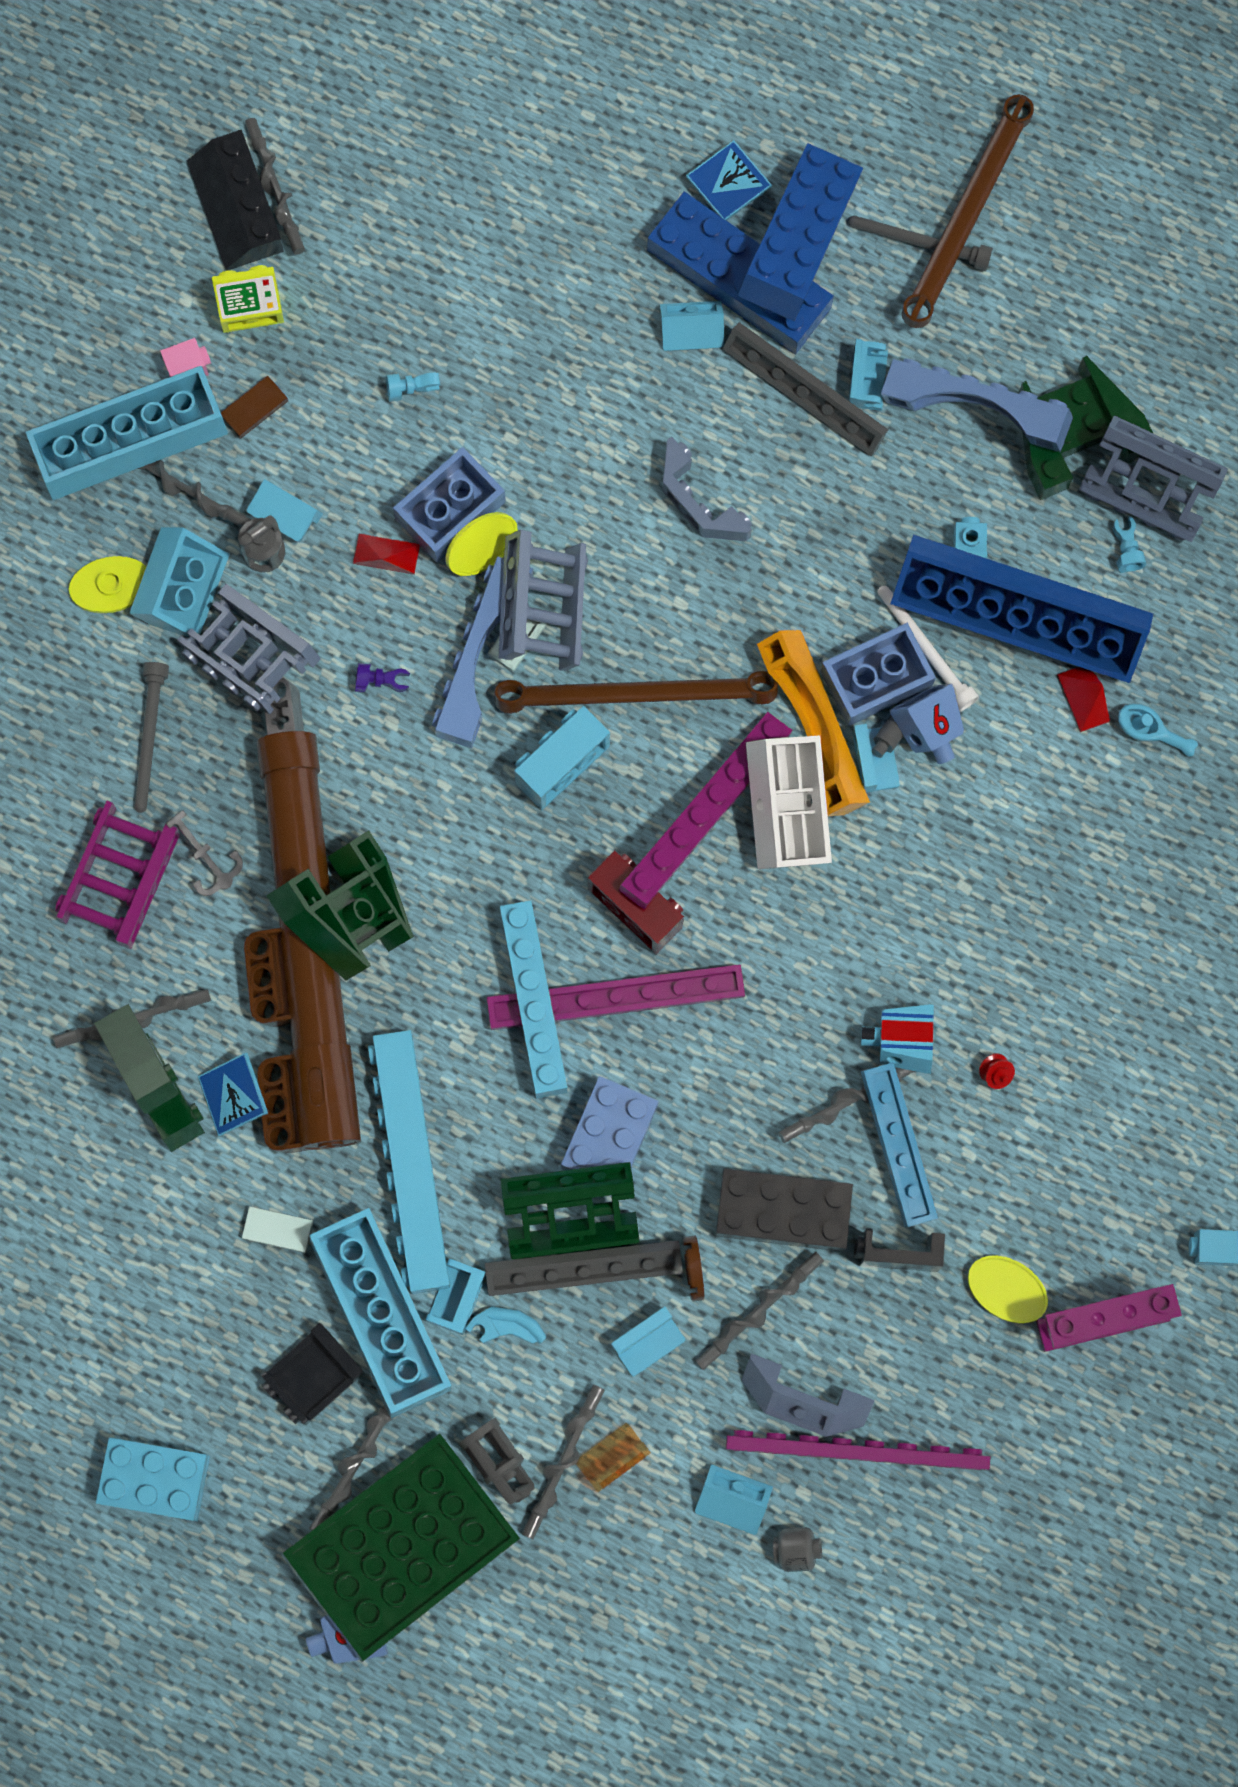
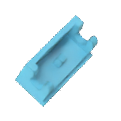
M856 339L849 401L860 409L882 411L883 396L881 391L885 383L888 356L886 344Z

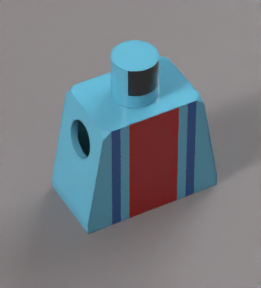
M934 1005L883 1010L881 1027L862 1026L861 1046H880V1063L882 1065L894 1062L897 1068L931 1074Z

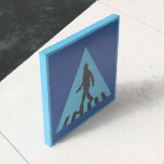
M734 140L686 175V178L716 214L726 221L772 187V184Z
M243 1053L198 1076L218 1136L224 1135L268 1114L248 1053Z

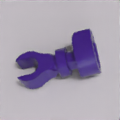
M358 663L355 692L364 693L369 683H373L374 687H381L382 684L396 692H404L409 688V686L398 685L395 682L397 676H410L406 669L400 668L391 672H383V669L376 668V671H370L371 664Z

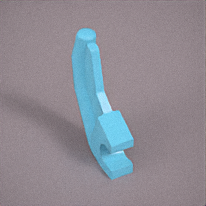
M490 1307L474 1316L465 1328L471 1333L475 1326H483L485 1333L479 1339L483 1344L500 1336L510 1334L532 1344L536 1342L542 1343L546 1339V1334L536 1320L520 1310Z

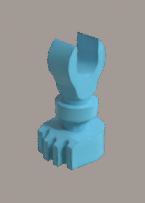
M399 373L386 375L389 402L400 401L402 399V392L405 391L407 394H413L414 390L429 392L440 389L439 373H426L414 378L408 375L405 376V379H400Z
M1130 516L1128 519L1129 530L1124 531L1120 529L1118 519L1115 520L1113 526L1114 535L1121 542L1120 550L1122 555L1117 560V567L1120 573L1141 570L1147 565L1144 552L1138 550V541L1134 540L1136 523Z

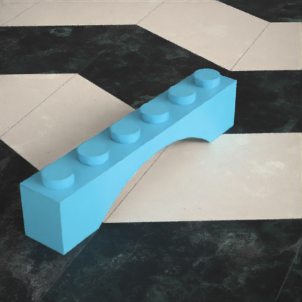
M532 901L500 906L536 1099L568 1093Z

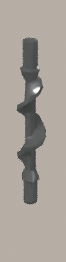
M249 118L245 121V125L252 141L251 146L259 153L264 166L260 175L262 187L276 199L278 207L275 217L279 224L283 226L293 253L295 255L301 254L305 251L298 232L299 227L292 220L286 200L292 197V193L281 191L272 167L276 155L267 148L266 138L262 136L256 118Z
M161 460L137 468L148 470L162 478L163 490L167 494L174 496L184 491L198 500L204 513L211 517L220 516L223 520L227 519L240 528L246 522L252 520L231 506L220 505L202 494L200 482L186 485L169 475L164 468V462Z
M208 989L186 996L182 994L177 998L162 996L155 1001L152 1008L134 1014L141 1027L146 1028L150 1025L155 1015L175 1009L188 1010L190 1007L211 1001ZM95 1025L88 1028H76V1030L53 1036L57 1049L77 1042H84L88 1039L93 1041L103 1040Z
M895 1068L899 1082H901L902 1078L915 1072ZM865 1087L860 1090L853 1088L838 1090L832 1096L831 1106L811 1117L799 1118L798 1122L779 1131L778 1134L782 1142L786 1143L804 1132L808 1133L815 1124H832L840 1110L859 1100L869 1103Z
M815 1251L799 1267H796L792 1275L777 1289H762L759 1292L761 1304L742 1321L731 1320L721 1330L720 1338L713 1341V1345L695 1360L696 1363L705 1370L721 1354H725L729 1344L747 1327H762L766 1320V1310L783 1295H795L800 1283L804 1282L807 1276L824 1262L823 1258Z
M593 1384L584 1405L580 1407L579 1415L568 1422L565 1430L567 1444L557 1465H549L544 1468L543 1473L547 1485L539 1502L531 1509L532 1513L522 1535L534 1540L543 1519L547 1516L548 1509L557 1502L555 1488L564 1469L577 1464L580 1455L575 1447L586 1423L595 1416V1410L602 1398L604 1389Z
M385 1405L383 1408H379L377 1415L368 1420L366 1425L368 1436L357 1454L340 1461L338 1470L342 1478L330 1498L321 1504L320 1511L309 1527L311 1531L336 1513L339 1503L350 1498L352 1494L351 1480L364 1458H375L377 1454L375 1441L384 1425L392 1420Z

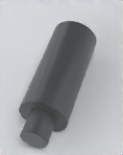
M901 700L898 705L902 704L907 700ZM890 715L873 739L876 745L871 751L878 758H882L885 752L891 753L904 736L892 715Z

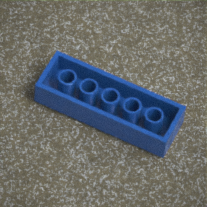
M807 143L748 269L738 297L795 322L856 187L863 167Z
M684 191L649 235L647 251L796 355L832 308L834 295L813 281L795 322L738 297L745 276L760 244Z

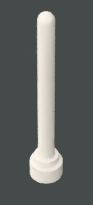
M879 587L878 595L901 625L908 622L927 660L946 684L953 685L959 712L974 704L979 699V695L973 687H968L966 684L962 685L908 612L903 608L890 604L893 593L889 587Z

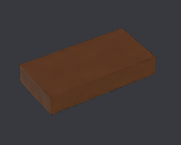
M266 376L223 410L221 415L223 420L241 439L286 404L288 398L273 380Z

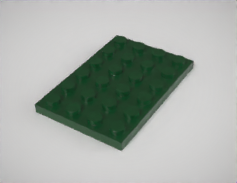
M438 1434L284 1551L281 1556L359 1660L363 1662L511 1547L520 1537L441 1434Z

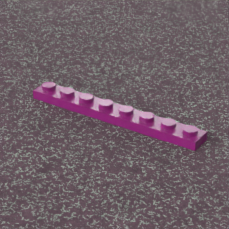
M767 712L625 879L619 891L645 909L750 784L746 742L789 738L793 730Z
M741 964L549 989L555 1022L745 998ZM516 993L487 997L491 1030L522 1027Z
M734 1430L733 1436L726 1437L725 1450L990 1470L991 1456H982V1449L963 1448V1454L950 1453V1447L930 1446L929 1452L917 1451V1444L897 1443V1449L884 1448V1442L870 1440H865L864 1446L851 1445L852 1439L832 1438V1444L819 1443L818 1436L799 1435V1441L786 1440V1434L767 1433L765 1439L753 1438V1431Z

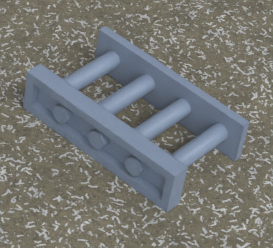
M520 529L505 537L498 658L512 660L524 655L525 650L558 656L559 670H569L580 665L583 655L581 633L584 577L588 564L586 544L579 543L566 549L565 553L534 547L531 543L532 532ZM530 559L564 566V583L531 577L529 573ZM528 589L563 596L562 614L529 607ZM527 619L561 626L560 644L528 638L526 634Z

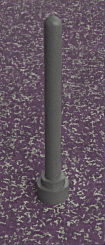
M851 216L848 219V224L852 228L933 251L940 240L858 216ZM980 245V247L974 246L973 249L964 246L958 258L969 260V264L975 265L974 269L986 272L993 248L985 245Z
M145 662L143 668V677H146L145 683L148 684L134 804V808L138 813H143L147 809L161 685H164V680L168 679L169 665L159 662Z

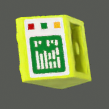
M258 265L251 267L249 271L236 272L228 270L212 277L223 333L284 323L274 267Z

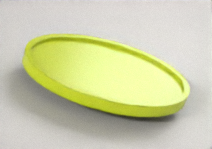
M492 512L474 519L464 526L449 544L445 558L447 567L457 575L471 576L487 570L489 564L494 566L497 556L504 557L505 537L518 531L516 521L503 512Z
M112 556L95 560L82 567L73 576L69 585L70 597L78 607L93 613H113L127 609L133 605L146 566L136 559L124 556Z
M992 1255L978 1259L969 1269L968 1285L977 1302L992 1315L1008 1322L1024 1324L1036 1321L1045 1313L1048 1306V1296L1045 1287L1040 1279L1020 1262L1008 1257Z

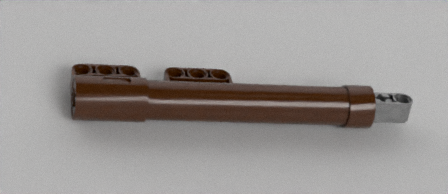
M282 677L273 689L277 693L282 687H286V694L277 703L273 701L270 704L274 709L271 714L265 711L268 735L256 741L260 777L264 780L275 889L309 868L325 895H328L331 892L318 783L320 764L317 737L314 733L304 731L298 688ZM279 917L280 928L251 933L244 943L250 1009L253 1018L270 1027L290 1025L293 1050L290 1052V1055L265 1059L258 1067V1085L268 1114L262 1116L265 1143L269 1148L282 1153L323 1150L358 1144L361 1142L352 1052L350 1044H347L340 975L287 927ZM263 941H267V951L259 955V945ZM270 972L271 981L267 986L263 987L261 979L265 973ZM273 1003L275 1007L274 1013L271 1017L266 1018L265 1009L269 1004ZM280 1066L281 1076L277 1081L273 1082L271 1073L274 1068ZM283 1098L285 1107L277 1114L275 1112V1103L278 1099ZM286 1129L288 1140L284 1145L280 1146L278 1136L280 1132Z

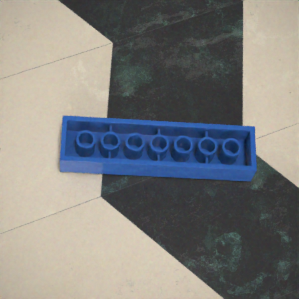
M914 534L890 603L891 605L1127 683L1131 682L1149 635L1154 614Z

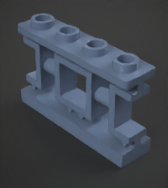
M1114 416L1100 444L1101 447L1114 452L1106 470L1103 471L1090 465L1079 490L1085 492L1086 496L1093 500H1102L1113 505L1114 509L1118 512L1130 513L1140 518L1148 526L1160 527L1168 531L1171 536L1178 540L1192 542L1204 517L1190 510L1199 492L1210 498H1215L1228 468ZM1123 447L1140 454L1135 467L1118 459ZM1142 466L1170 478L1162 497L1133 485ZM1112 470L1129 478L1124 490L1107 482ZM1180 474L1197 481L1192 493L1175 486ZM1169 497L1186 504L1180 516L1164 509Z
M225 584L218 592L222 600L220 602L215 601L212 604L220 615L202 635L190 629L187 632L189 635L187 639L180 636L177 641L184 648L181 654L194 665L198 662L204 665L202 670L215 681L218 677L223 679L224 682L222 684L235 696L239 692L245 696L243 700L255 711L261 708L268 714H271L274 709L270 704L273 701L277 703L281 699L273 687L292 667L300 674H303L306 671L304 668L306 664L313 668L321 658L308 642L228 584ZM231 609L238 613L240 616H242L244 619L249 621L251 624H253V626L249 625L244 620H242L238 624V626L232 632H230L229 629L237 621L236 617L231 612ZM251 637L261 646L241 666L231 657ZM221 640V645L213 652L221 662L218 663L200 650L198 646L209 652ZM272 640H275L288 651L293 653L295 657H293L284 650L281 653V655L272 663L270 661L271 658L279 651V649L275 646ZM262 670L264 674L255 683L262 691V694L243 682L239 677L241 676L250 683Z

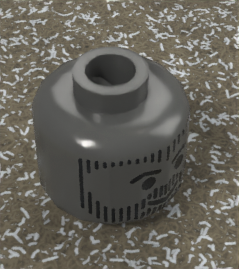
M807 1527L782 1529L779 1537H774L773 1539L775 1564H780L785 1572L811 1571L816 1564V1559H822L821 1539H815L813 1531Z

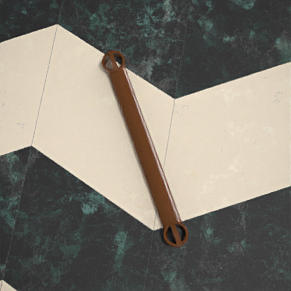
M1018 94L1009 97L1005 101L1002 117L913 294L904 301L901 314L902 319L908 326L923 328L931 321L934 305L1022 129L1031 121L1034 106L1028 97ZM1013 104H1017L1011 116L1007 109ZM1022 107H1026L1028 116L1023 119H1017ZM917 303L910 316L907 308L909 305ZM924 305L928 309V316L917 319Z
M768 671L754 672L748 678L524 686L519 681L506 680L499 683L495 688V704L500 711L509 714L517 713L523 710L525 706L747 698L756 704L764 705L776 699L778 683ZM763 683L771 686L772 689L761 692L754 690L752 687ZM513 692L520 695V698L508 701L502 699L501 696Z

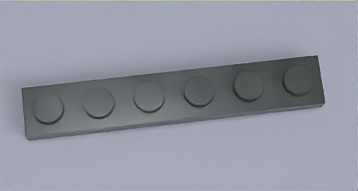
M740 322L733 327L723 347L724 351L868 455L872 456L876 452L888 432L886 427Z
M678 1240L485 1263L488 1294L489 1296L682 1274V1263Z

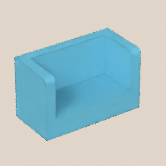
M449 1258L447 1268L450 1288L438 1291L430 1314H427L426 1321L464 1335L465 1328L485 1280L486 1272Z

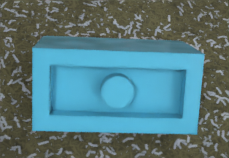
M721 301L660 304L664 351L724 347V313Z
M265 479L247 508V512L256 518L273 516L278 523L280 532L297 542H301L312 521L317 524L323 515L319 510Z
M867 724L854 726L852 736L859 775L866 793L898 788L900 782L894 750L891 753L885 752L882 758L876 757L871 751L876 745L873 739L882 727L868 729Z
M664 1306L613 1341L611 1346L631 1376H636L683 1344L685 1337L672 1320V1315Z
M711 1464L695 1513L756 1535L767 1509L773 1486Z

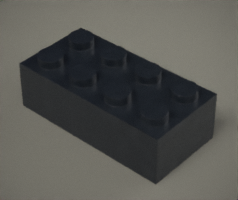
M723 1169L715 1237L844 1252L847 1248L853 1184Z

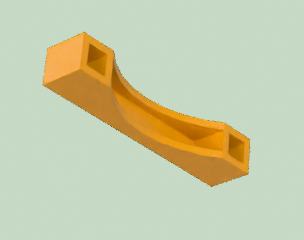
M780 630L757 643L768 673L789 698L802 722L806 735L820 736L828 817L846 815L870 803L802 631Z

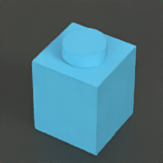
M1197 1230L1194 1232V1237L1189 1239V1256L1194 1257L1195 1265L1234 1266L1238 1264V1231Z

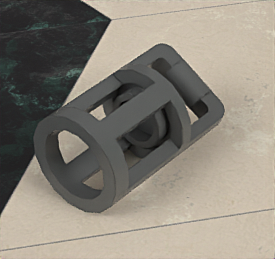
M269 515L266 518L252 519L246 522L240 529L238 544L242 557L248 567L253 571L265 573L277 569L282 564L286 554L285 544L282 540L278 523L273 516ZM267 560H268V563H269V564H268V565H259V564H256L254 561H258V562H259V561H267Z
M495 1417L467 1436L459 1445L463 1451H466L480 1471L487 1485L494 1484L508 1504H514L527 1498L531 1491L535 1489V1486L521 1466L524 1460L523 1456L517 1452ZM485 1436H487L503 1459L497 1465L494 1464L479 1442ZM516 1477L521 1486L512 1490L507 1482Z

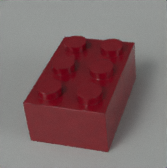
M614 850L588 877V891L657 955L683 928L684 916L681 913L684 910L673 898L670 897L666 900L659 892L645 909L620 892L621 884L637 865L625 853L620 856Z

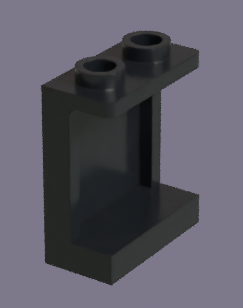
M866 1228L861 1236L858 1235V1239H855L854 1258H860V1266L929 1272H938L943 1267L945 1234L931 1233L926 1238L925 1252L873 1248L872 1228Z
M320 1322L305 1339L270 1370L261 1374L265 1380L261 1386L273 1400L278 1396L287 1405L283 1411L295 1425L301 1421L306 1426L364 1375L365 1372Z

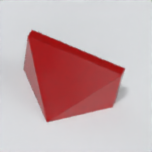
M359 533L353 564L415 575L420 545Z
M1077 667L1057 675L1080 733L1110 722L1104 687L1093 671Z

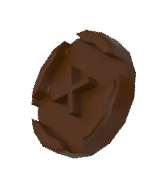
M696 1235L685 1236L683 1238V1245H690V1249L685 1250L686 1254H684L687 1282L690 1285V1289L695 1288V1292L690 1293V1299L693 1302L702 1301L705 1295L698 1240Z

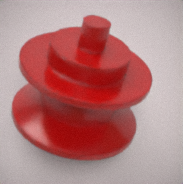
M995 1053L987 1056L982 1061L979 1067V1075L986 1081L989 1087L1002 1089L1013 1080L1015 1068L1004 1055Z

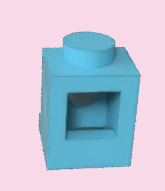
M964 517L961 519V522H956L953 529V547L987 558V523H980V519L977 517ZM966 535L976 536L977 540L970 542L966 539Z

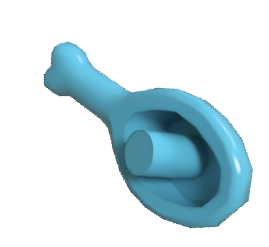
M1142 704L1125 705L1118 712V723L1121 729L1131 738L1146 742L1162 741L1179 749L1187 757L1194 756L1195 749L1198 746L1197 741L1185 739L1169 731L1164 726L1159 715L1150 707Z

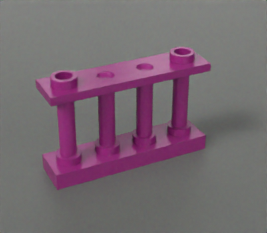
M107 800L104 808L99 807L94 816L93 825H95V829L66 895L61 894L57 901L55 912H58L56 917L59 921L66 925L70 915H74L110 929L117 936V943L131 950L181 834L178 828L174 826L169 828L165 824L162 831L154 832L114 816L116 807L113 802ZM108 828L152 844L151 847L154 848L150 860L145 859V861L101 845ZM96 856L138 872L139 877H142L138 889L133 888L129 890L89 874ZM83 885L127 902L129 910L125 918L120 917V919L76 903Z
M1174 1284L1047 1314L1045 1318L1036 1320L1043 1350L1048 1352L1170 1322L1172 1318L1180 1317L1182 1314Z

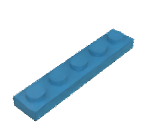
M894 1062L861 1071L904 1227L938 1219Z

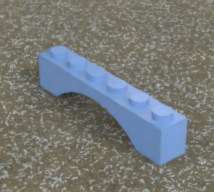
M907 358L903 362L893 359L881 391V395L886 403L913 411L944 402L981 404L1000 412L1012 420L1023 431L1031 444L1061 452L1073 419L1067 405L1059 400L1049 399V402L1037 399L1036 395L1027 391H1020L1019 394L1008 391L1007 387L998 383H991L988 386L979 383V380L972 376L961 375V378L952 376L946 369L935 366L932 367V370L921 367L919 362Z
M498 556L495 565L489 564L484 577V582L488 583L485 593H479L473 609V611L477 612L474 623L468 622L463 640H466L467 643L464 651L458 650L453 668L457 669L453 681L448 679L442 695V697L446 698L443 709L438 708L432 722V726L436 727V737L471 749L482 722V712L476 699L474 687L475 670L479 654L486 639L501 620L504 558ZM530 567L529 573L531 577H534L533 568Z

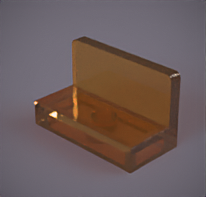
M625 1423L579 1458L577 1465L596 1492L599 1493L649 1456L651 1452L644 1442L642 1443L631 1426Z

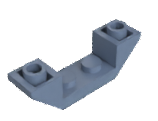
M670 437L667 440L662 489L664 494L701 537L747 541L751 538L752 523L742 511L737 512L731 506L712 521L713 516L710 510L703 503L698 505L691 497L693 492L687 483L683 480H677L691 469L692 454L683 442L677 443L673 437Z
M751 1353L741 1380L765 1414L826 1437L865 1425L874 1404L873 1399L843 1389L837 1405L776 1383L782 1365Z

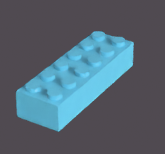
M202 366L26 432L52 500L228 434Z
M365 1209L310 1234V1244L390 1418L392 1419L450 1392L452 1385L370 1209Z

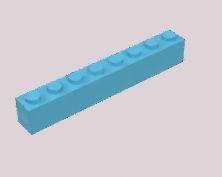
M411 1030L373 1036L374 1045H369L368 1051L371 1065L377 1064L378 1076L373 1077L375 1096H382L383 1108H378L377 1111L380 1128L386 1127L388 1139L382 1140L384 1158L391 1159L393 1170L387 1172L389 1191H396L397 1203L391 1205L394 1223L401 1224L402 1235L396 1236L399 1255H405L407 1267L401 1268L402 1280L406 1287H410L412 1294L450 1288L413 1035Z

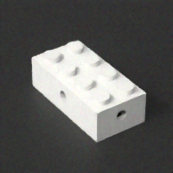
M820 736L773 738L746 742L758 870L832 863Z

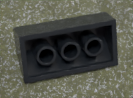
M242 129L212 139L189 158L187 163L225 270L228 271L284 252L279 231Z

